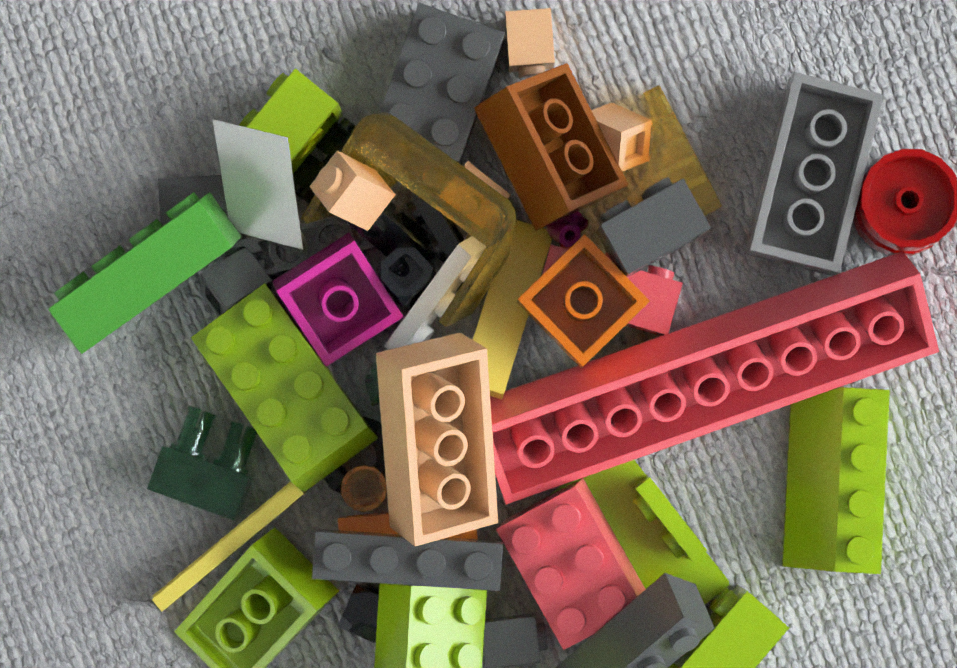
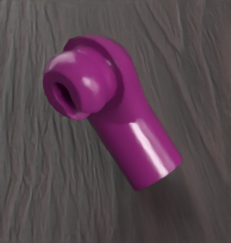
M578 211L548 225L547 232L556 242L565 247H572L582 237L580 233L588 227L589 223Z

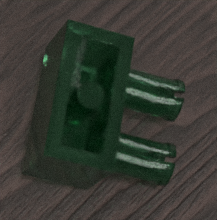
M188 405V411L176 444L171 443V445L162 446L147 489L228 519L236 520L240 516L254 475L248 474L249 470L245 469L258 433L254 428L246 426L241 443H239L244 424L231 421V427L219 459L214 458L213 461L206 459L202 450L216 415L203 411L196 428L202 409Z

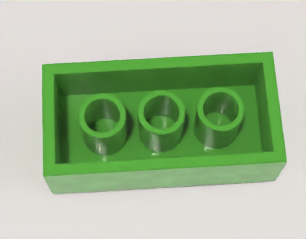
M193 192L166 212L171 219L170 221L162 225L158 218L128 239L133 246L128 251H125L119 245L91 266L96 274L89 278L85 271H83L54 292L59 301L48 310L81 354L229 250L242 237L210 192L200 199Z

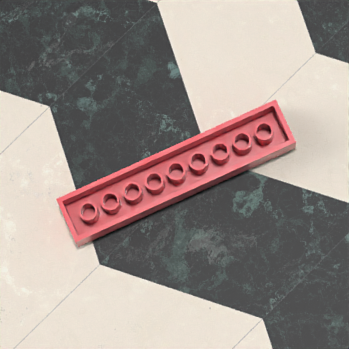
M901 251L589 361L582 368L575 366L504 392L502 399L490 396L495 476L505 504L513 503L939 352L921 274L904 252Z

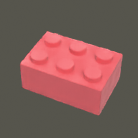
M584 478L505 519L496 528L497 533L563 650L594 635L646 590Z

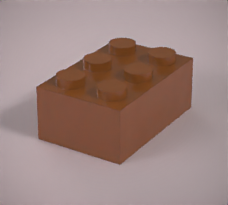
M568 63L509 85L474 107L536 231L590 207L629 185Z

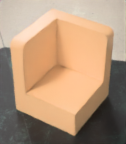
M609 103L591 110L622 172L648 162L651 119L615 103Z

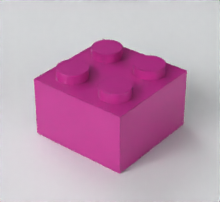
M349 232L272 281L276 292L326 367L403 318L402 313Z

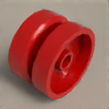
M900 149L884 155L866 172L863 178L853 218L858 235L872 249L887 256L903 251L907 257L927 251L940 241L954 227L957 221V177L955 172L942 158L923 149ZM902 197L910 202L907 208L901 203Z

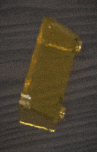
M379 112L365 116L357 124L341 153L375 169L390 188L400 182L468 233L466 239L473 236L486 246L439 320L442 325L447 327L473 314L507 261L516 223L515 209L506 197L392 114ZM315 195L301 219L309 224L334 216V214L330 213Z

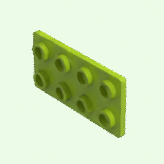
M635 460L583 477L645 589L664 573L696 584L705 605L722 592L725 587L729 586V580L708 555L707 549L654 481L643 472ZM575 481L559 486L552 493H550V495L574 483Z

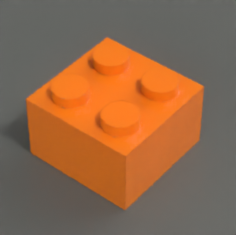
M586 234L517 299L519 306L580 368L594 357L650 302Z

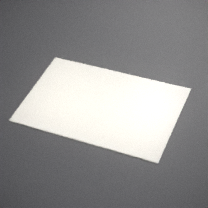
M213 119L228 218L239 233L303 250L288 137Z

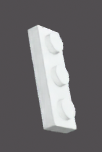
M473 235L456 246L384 347L390 350L427 341L432 337L435 332L430 328L437 316L442 319L451 311L459 300V297L454 294L462 282L466 285L469 284L484 266V263L479 259L489 246L477 235Z

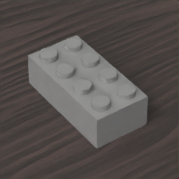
M794 72L787 81L744 254L829 276L840 273L884 94Z

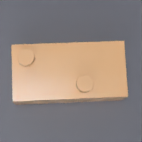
M459 332L376 353L390 528L412 545L419 546L498 523L487 348Z

